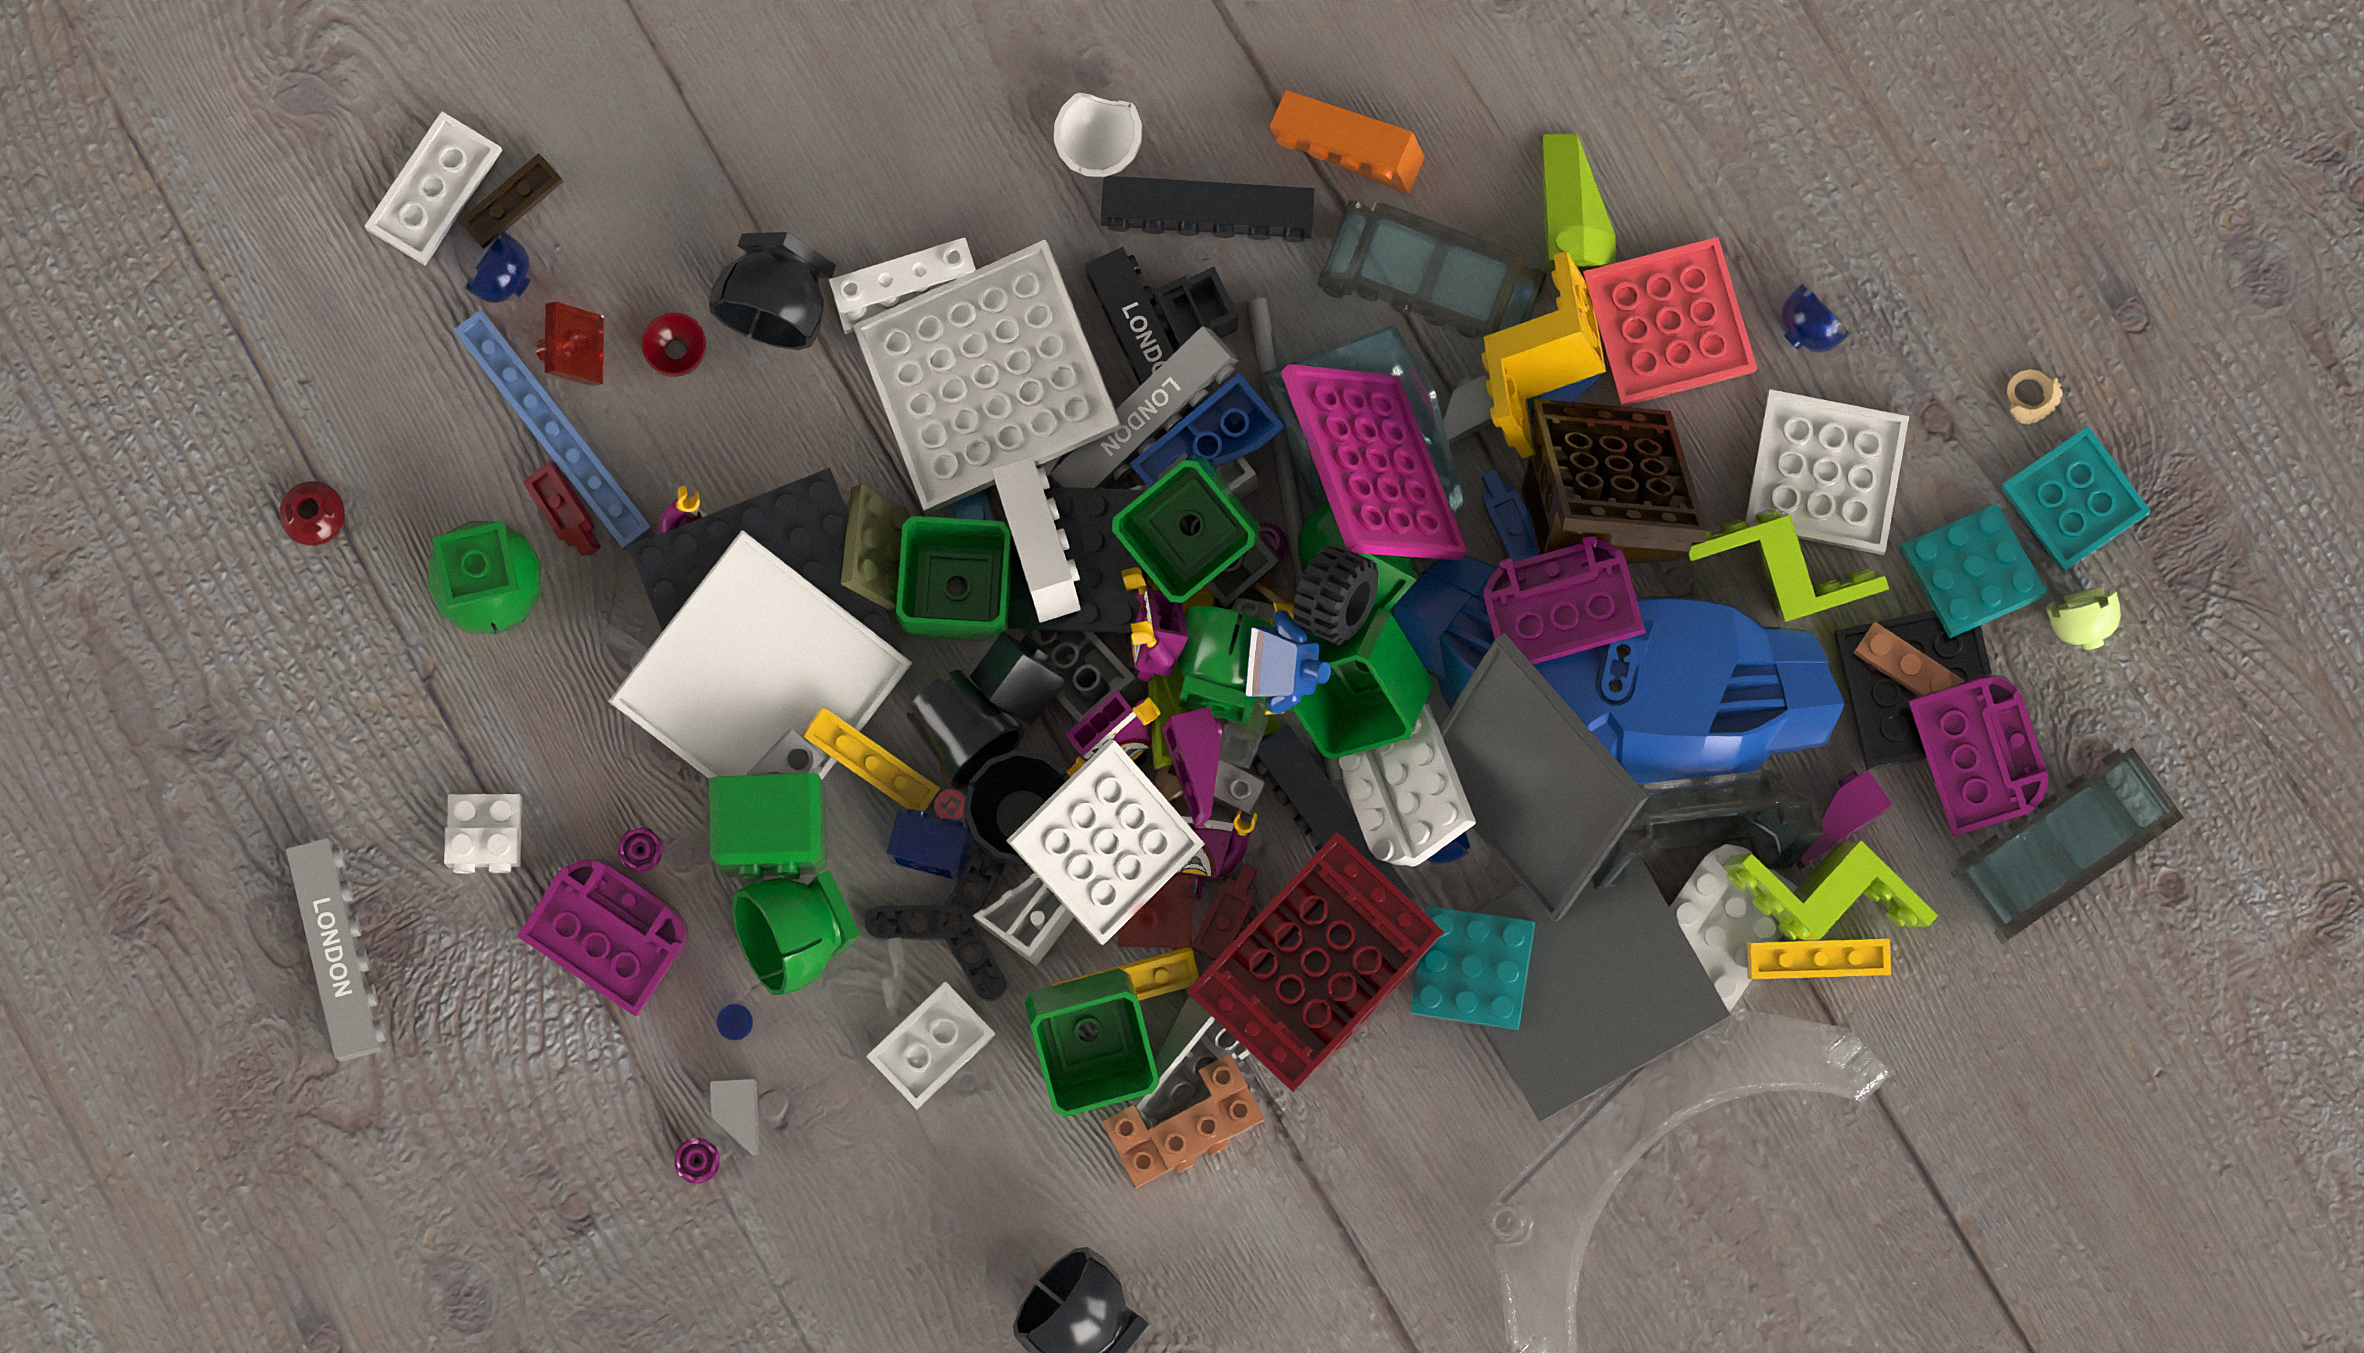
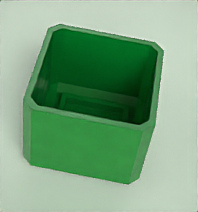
M1190 454L1113 517L1112 531L1170 602L1183 603L1254 546L1260 536V524L1203 455ZM1192 514L1199 519L1200 530L1196 534L1190 535L1183 532L1180 526L1183 516Z
M911 516L903 523L896 614L900 627L909 637L995 642L1002 631L1008 634L1013 540L1011 530L1003 521ZM956 578L963 579L968 585L967 591L961 596L949 594L947 586L951 580Z
M1381 608L1371 610L1360 630L1344 645L1333 644L1306 632L1307 638L1317 642L1319 646L1318 661L1327 662L1330 665L1331 673L1326 683H1316L1314 693L1302 695L1300 703L1292 707L1322 755L1337 759L1409 739L1431 692L1434 681L1392 614L1386 609Z
M819 774L742 775L709 778L710 856L727 877H742L743 881H762L764 876H778V878L797 880L800 879V875L819 874L827 866L826 792Z
M1118 968L1030 992L1024 1004L1052 1110L1055 1113L1067 1117L1152 1094L1160 1082L1140 1004L1130 974ZM1084 1022H1093L1098 1026V1030L1094 1036L1083 1038L1078 1034L1079 1026Z

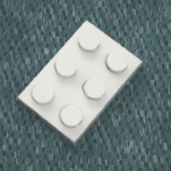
M945 981L866 1057L917 1110L996 1034Z

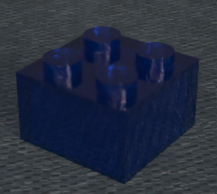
M908 809L906 814L897 812L886 852L890 864L958 881L962 875L971 842L969 831L963 828L964 823L949 818H943L941 823L928 819L929 814L915 809Z

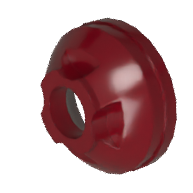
M673 312L657 317L647 326L641 345L646 362L659 374L668 377H680L698 368L704 359L707 343L703 329L696 320L683 313ZM679 340L687 346V351L682 358L672 359L667 356L666 348L672 341Z
M308 481L294 486L286 493L280 505L279 517L284 531L292 540L306 546H318L329 542L339 533L345 520V508L342 499L333 488L324 483ZM305 500H314L319 506L317 515L311 519H304L299 515V506Z

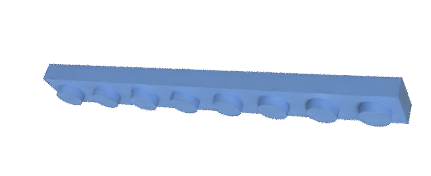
M482 309L453 330L456 336L621 548L625 551L629 548L628 546L636 543L653 530Z

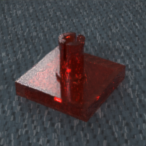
M556 301L546 303L545 339H540L536 343L538 348L545 347L544 349L536 350L539 360L545 362L544 373L590 386L602 385L604 316Z
M1174 874L1118 930V946L1190 948L1192 945L1191 874Z

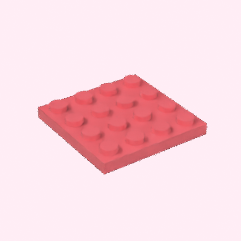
M1719 237L1583 271L1582 276L1586 281L1588 295L1596 315L1601 344L1619 406L1623 407L1757 371Z

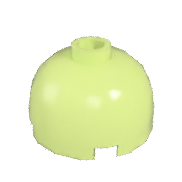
M2104 588L2073 593L2064 596L2066 604L2056 607V603L2053 601L2046 606L2049 621L2055 634L2068 644L2082 645L2083 650L2095 649L2104 645L2103 639L2112 635L2118 627L2121 617L2120 604L2114 588H2111L2107 595H2105Z

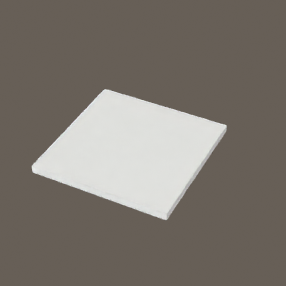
M741 530L608 702L707 778L746 775L789 728H792L801 736L821 706L860 732L912 665V662ZM802 737L824 758L820 763L823 770L819 773L822 780L837 760ZM794 749L789 753L788 764L791 768L799 769L806 764L807 755L803 749Z

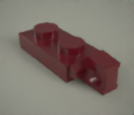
M549 461L523 482L559 540H564L568 546L575 545L581 556H591L601 548L594 533L591 532L595 528L591 521L592 518L555 462Z
M1244 864L1236 880L1228 877L1225 883H1222L1191 945L1192 950L1216 960L1236 939L1255 901L1254 897L1257 890L1250 888V885L1257 873V869Z

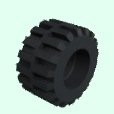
M1334 544L1323 547L1308 564L1298 584L1293 606L1294 623L1299 625L1305 632L1333 644H1346L1363 626L1372 609L1378 587L1379 574L1377 564L1369 558Z

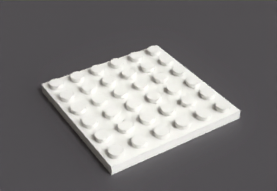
M1042 240L977 269L974 273L959 277L852 325L922 508L926 514L995 485L991 469L1029 457H1033L1035 465L1038 466L1122 429L1046 240Z

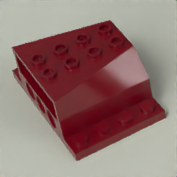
M1336 832L1186 992L1294 1094L1309 1076L1340 1051L1395 993L1419 964V959L1444 934V931L1346 839Z

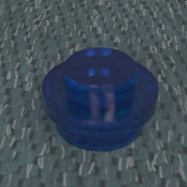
M731 1004L719 1012L717 1028L726 1039L732 1041L741 1040L751 1032L753 1017L746 1007L739 1004Z

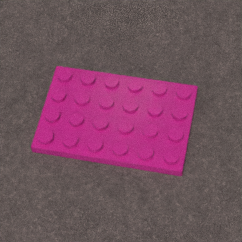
M1288 364L1280 373L1346 549L1354 553L1447 560H1460L1468 553L1399 375Z

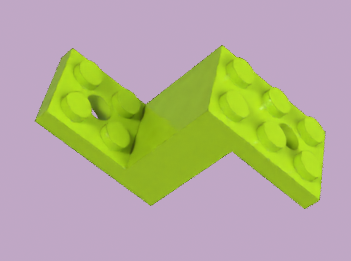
M1776 508L1756 513L1755 521L1746 523L1745 520L1737 519L1722 524V531L1711 534L1710 531H1707L1705 542H1693L1690 552L1684 555V558L1694 561L1754 542L1777 617L1785 622L1889 590L1885 575L1865 568L1850 573V580L1842 583L1835 581V579H1830L1815 584L1816 591H1814L1791 515L1780 512Z
M1861 840L1838 843L1794 893L1752 853L1731 855L1722 865L1729 873L1726 876L1727 879L1739 890L1743 891L1745 888L1754 897L1752 900L1754 906L1767 916L1771 914L1780 923L1778 925L1779 930L1792 941L1795 939L1798 941L1820 940L1862 893L1875 903L1879 901L1888 910L1886 916L1901 928L1903 926L1906 928L1928 927L1938 917Z

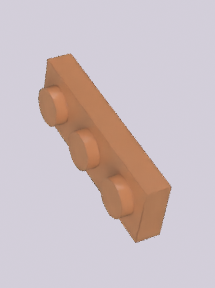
M1875 621L1853 652L1918 696L1965 682V680Z

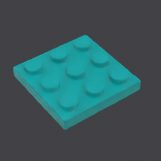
M2089 426L2000 486L2001 490L2062 573L2151 512Z
M1997 503L1901 544V553L1950 638L2046 597L2047 589Z
M1427 906L1426 915L1444 931V934L1419 959L1410 1013L1418 1016L1519 1030L1535 922Z

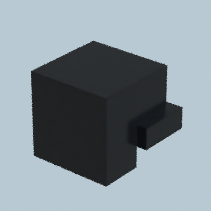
M1215 267L1190 277L1189 281L1186 276H1183L1153 290V294L1179 348L1202 326L1211 329L1219 338L1238 331V314Z
M1002 631L969 676L986 698L997 708L1011 713L1031 726L1065 681L1053 666L1045 662L1048 654L1035 640L1025 635L1019 641Z

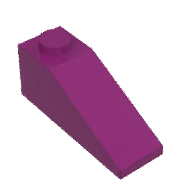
M1210 707L1170 716L1161 728L1195 828L1202 827L1212 814L1221 746V725L1219 720L1213 717Z
M1868 769L1860 775L1854 770L1837 782L1841 788L1832 796L1796 863L1800 870L1880 816L1893 805Z

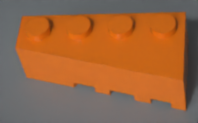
M1285 90L1269 126L1276 142L1282 147L1290 150L1297 148L1317 159L1326 160L1407 195L1410 194L1425 159L1412 131Z

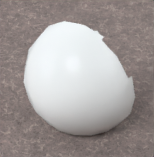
M1079 92L1074 94L1060 109L1054 123V143L1059 157L1071 170L1085 176L1103 178L1121 172L1135 159L1142 143V123L1133 103L1120 100L1118 102L1109 101Z

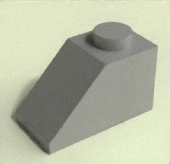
M1471 375L1456 384L1457 388L1453 390L1437 438L1436 445L1439 450L1494 424L1490 414V407L1494 406V402L1486 388L1485 381L1488 380L1486 375L1477 379L1475 375Z
M754 1079L710 1081V1090L704 1091L705 1112H711V1118L750 1154L760 1155L757 1082Z

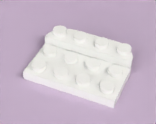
M1425 703L1409 739L1344 756L1339 759L1340 767L1343 769V782L1367 846L1375 858L1401 866H1416L1476 824L1429 704Z
M1727 844L1711 851L1704 857L1669 908L1730 1012L1752 980L1748 979L1746 943L1778 942L1783 933L1778 928L1780 923L1771 914L1767 916L1752 903L1754 897L1745 888L1741 891L1727 879L1726 876L1729 873L1722 867L1724 862L1731 855L1752 853L1746 848ZM1761 862L1792 893L1795 892L1798 888L1796 885Z

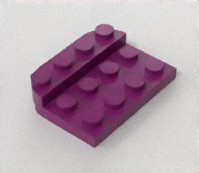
M1596 537L1582 538L1583 543L1516 562L1509 558L1499 563V568L1489 578L1486 588L1484 587V600L1494 638L1496 639L1505 633L1533 665L1645 634L1646 631L1628 565L1621 550H1618L1608 542L1597 540Z
M1995 674L1978 675V678L1908 699L1953 837L2026 815L2035 809L2045 795L2048 775L2023 697L2019 689L2007 677Z
M585 859L571 863L559 871L517 937L636 1017L639 1016L677 956L682 954L686 944L688 926L680 913L672 905L611 864L597 859Z

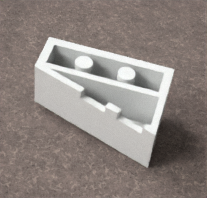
M1033 873L1030 875V879L1011 891L1010 889L1001 896L1000 900L984 911L980 910L973 917L981 927L1037 967L1074 916L1037 874Z

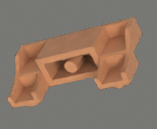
M1231 1053L1198 1070L1211 1097L1147 1130L1134 1105L1102 1121L1136 1189L1174 1168L1178 1173L1197 1164L1195 1157L1208 1151L1210 1156L1221 1152L1229 1147L1227 1140L1264 1121L1265 1118L1248 1089V1085Z

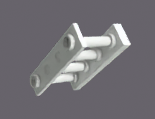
M964 237L829 279L844 332L848 334L854 332L852 325L959 277L974 273L976 268L966 238Z

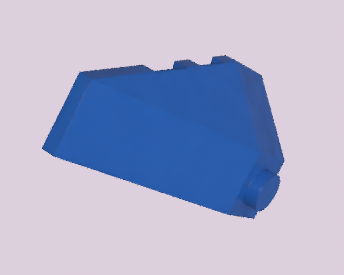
M1238 373L1132 461L1130 466L1150 488L1159 480L1158 475L1184 452L1188 455H1203L1211 466L1215 468L1258 451L1280 433L1285 426L1243 376Z

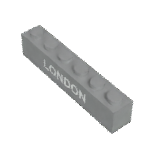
M1202 326L1115 410L1122 429L1075 449L1050 475L1061 487L1106 489L1113 481H1121L1132 471L1133 468L1130 466L1132 461L1152 446L1165 431H1170L1184 419L1182 415L1191 406L1193 408L1200 406L1209 396L1207 391L1216 382L1221 384L1234 373L1235 369L1233 366L1239 359L1211 329Z
M329 838L287 848V857L334 1057L343 1062L383 1051L381 1041L386 1040V1032L382 1020H376L373 1006L378 1005V998L374 985H368L365 971L370 970V965L365 949L359 950L357 937L362 935L361 926L357 915L351 916L348 902L354 899L349 881H343L340 867L345 866V859L341 846H335L334 842Z

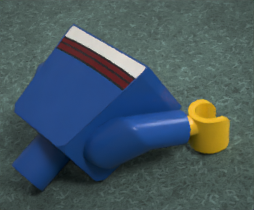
M1273 603L1275 614L1270 618L1269 622L1275 624V626L1251 628L1245 696L1264 697L1266 700V709L1263 710L1264 715L1283 714L1286 710L1299 704L1302 695L1313 694L1316 683L1324 684L1330 677V665L1327 662L1318 661L1319 646L1317 642L1308 639L1306 632L1294 623L1293 605Z

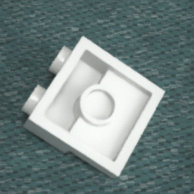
M448 794L444 864L448 868H453L454 873L460 874L475 873V867H489L490 873H510L511 867H521L522 796L520 794Z

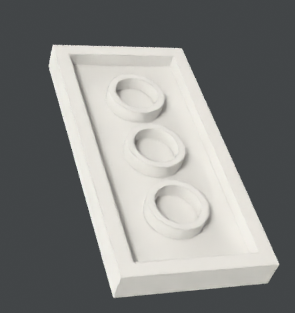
M441 111L364 227L367 231L426 266L501 154V147Z

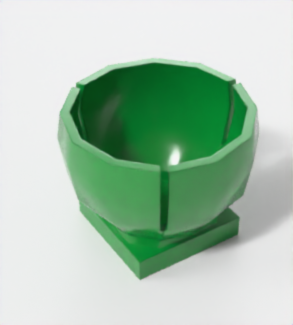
M1329 501L1308 516L1298 535V555L1302 574L1314 556L1323 547L1334 544L1346 549ZM1357 553L1373 560L1377 564L1379 574L1378 587L1371 610L1381 608L1390 611L1417 580L1415 572L1410 569L1412 557Z
M468 521L444 535L432 537L434 551L429 559L428 592L443 618L466 632L497 634L492 622L496 625L498 631L502 633L526 619L540 597L542 564L530 540L525 535L507 526L503 521Z
M1192 606L1186 609L1184 616L1188 639L1177 660L1185 681L1178 706L1193 711L1210 707L1215 717L1248 725L1255 699L1258 698L1245 696L1251 628L1275 625L1244 613L1237 638L1232 639L1239 611L1214 606Z
M830 870L816 875L809 884L786 878H773L751 883L737 891L734 895L732 912L735 932L745 959L757 980H760V984L772 995H784L800 991L819 979L830 959L842 955L860 936Z

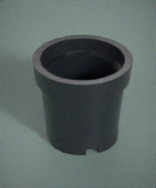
M954 670L948 673L952 677L950 680L943 683L938 678L927 686L910 705L914 712H907L906 716L941 763L940 771L953 789H962L967 787L968 784L971 785L969 781L989 759L1014 751L1024 736L1025 728L1010 713H1002L961 670Z

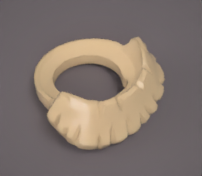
M2032 369L2016 373L2010 379L2007 387V398L2011 404L2010 412L2015 420L2021 424L2037 423L2039 420H2043L2046 415H2049L2051 411L2053 412L2062 397L2061 384L2058 383V378H2048L2046 374ZM2027 379L2038 382L2043 389L2044 401L2037 406H2031L2019 401L2014 392L2019 382Z

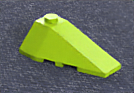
M1543 134L1545 270H1556L1554 255L1566 250L1579 271L1616 263L1615 233L1578 134Z

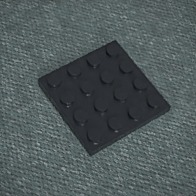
M1050 487L1044 490L1046 499L1054 498L1060 518L1054 520L1056 530L1063 528L1070 548L1064 551L1066 560L1074 559L1080 580L1074 581V586L1081 610L1045 622H1039L1021 560L1013 540L1008 629L1133 633L1131 624L1136 623L1141 603L1135 596L1138 588L1130 591L1126 590L1121 571L1139 567L1146 585L1148 574L1113 533L1112 524L1113 517L1146 490Z
M1934 610L1876 622L1965 681L1978 678V675L1992 674L1981 625L1950 638ZM1873 623L1844 628L1834 632L1866 770L1927 758L1908 700L1918 697V695L1853 653Z

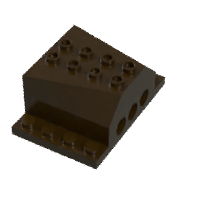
M1533 398L1530 411L1535 426L1533 438L1535 455L1528 458L1521 490L1538 555L1583 543L1582 538L1596 537L1597 540L1608 542L1618 550H1621L1627 564L1676 561L1689 553L1693 542H1705L1708 530L1671 411Z

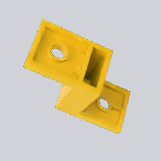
M1567 250L1554 255L1556 270L1551 272L1553 282L1557 290L1560 291V297L1556 298L1559 310L1483 337L1486 352L1481 353V357L1490 379L1485 381L1486 388L1494 402V406L1490 407L1491 418L1497 428L1502 427L1508 446L1510 448L1515 447L1522 459L1535 455L1527 399L1606 372L1597 319L1588 295L1586 281Z

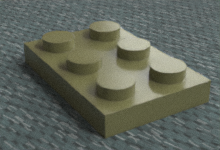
M863 484L852 486L850 490L841 584L888 610L895 609L897 607L902 525L908 520L909 511Z

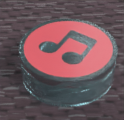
M952 787L940 790L933 800V811L937 819L948 825H954L963 821L962 813L965 794L961 790L953 789Z

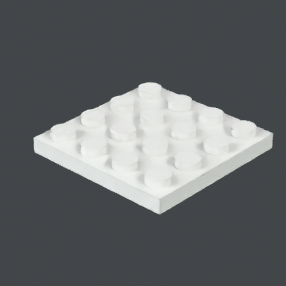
M1770 389L1766 400L1745 522L1755 521L1756 513L1776 508L1780 512L1791 515L1798 539L1884 555L1909 416Z
M1109 739L1006 840L1095 941L1101 945H1104L1205 844L1116 741Z

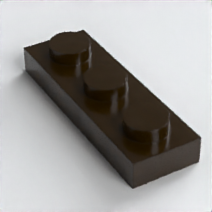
M538 153L461 218L459 223L484 250L562 184L563 180Z

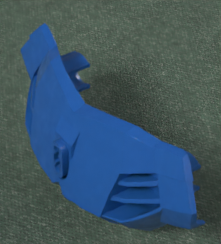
M1465 555L1460 560L1438 559L1421 572L1424 575L1392 607V616L1429 675L1437 679L1442 696L1450 709L1495 641L1484 600V587L1486 588L1489 578L1499 566L1495 567L1468 555ZM1675 596L1636 597L1646 631L1645 634L1533 664L1639 787L1645 790L1688 791L1689 787H1730L1757 770L1771 754L1825 746L1844 707L1843 699L1827 666L1830 663L1812 631L1785 627H1764L1734 605L1700 598ZM1618 646H1625L1629 650V655L1624 660H1619L1616 652ZM1611 681L1619 682L1622 690L1618 693L1612 692L1609 689V683Z

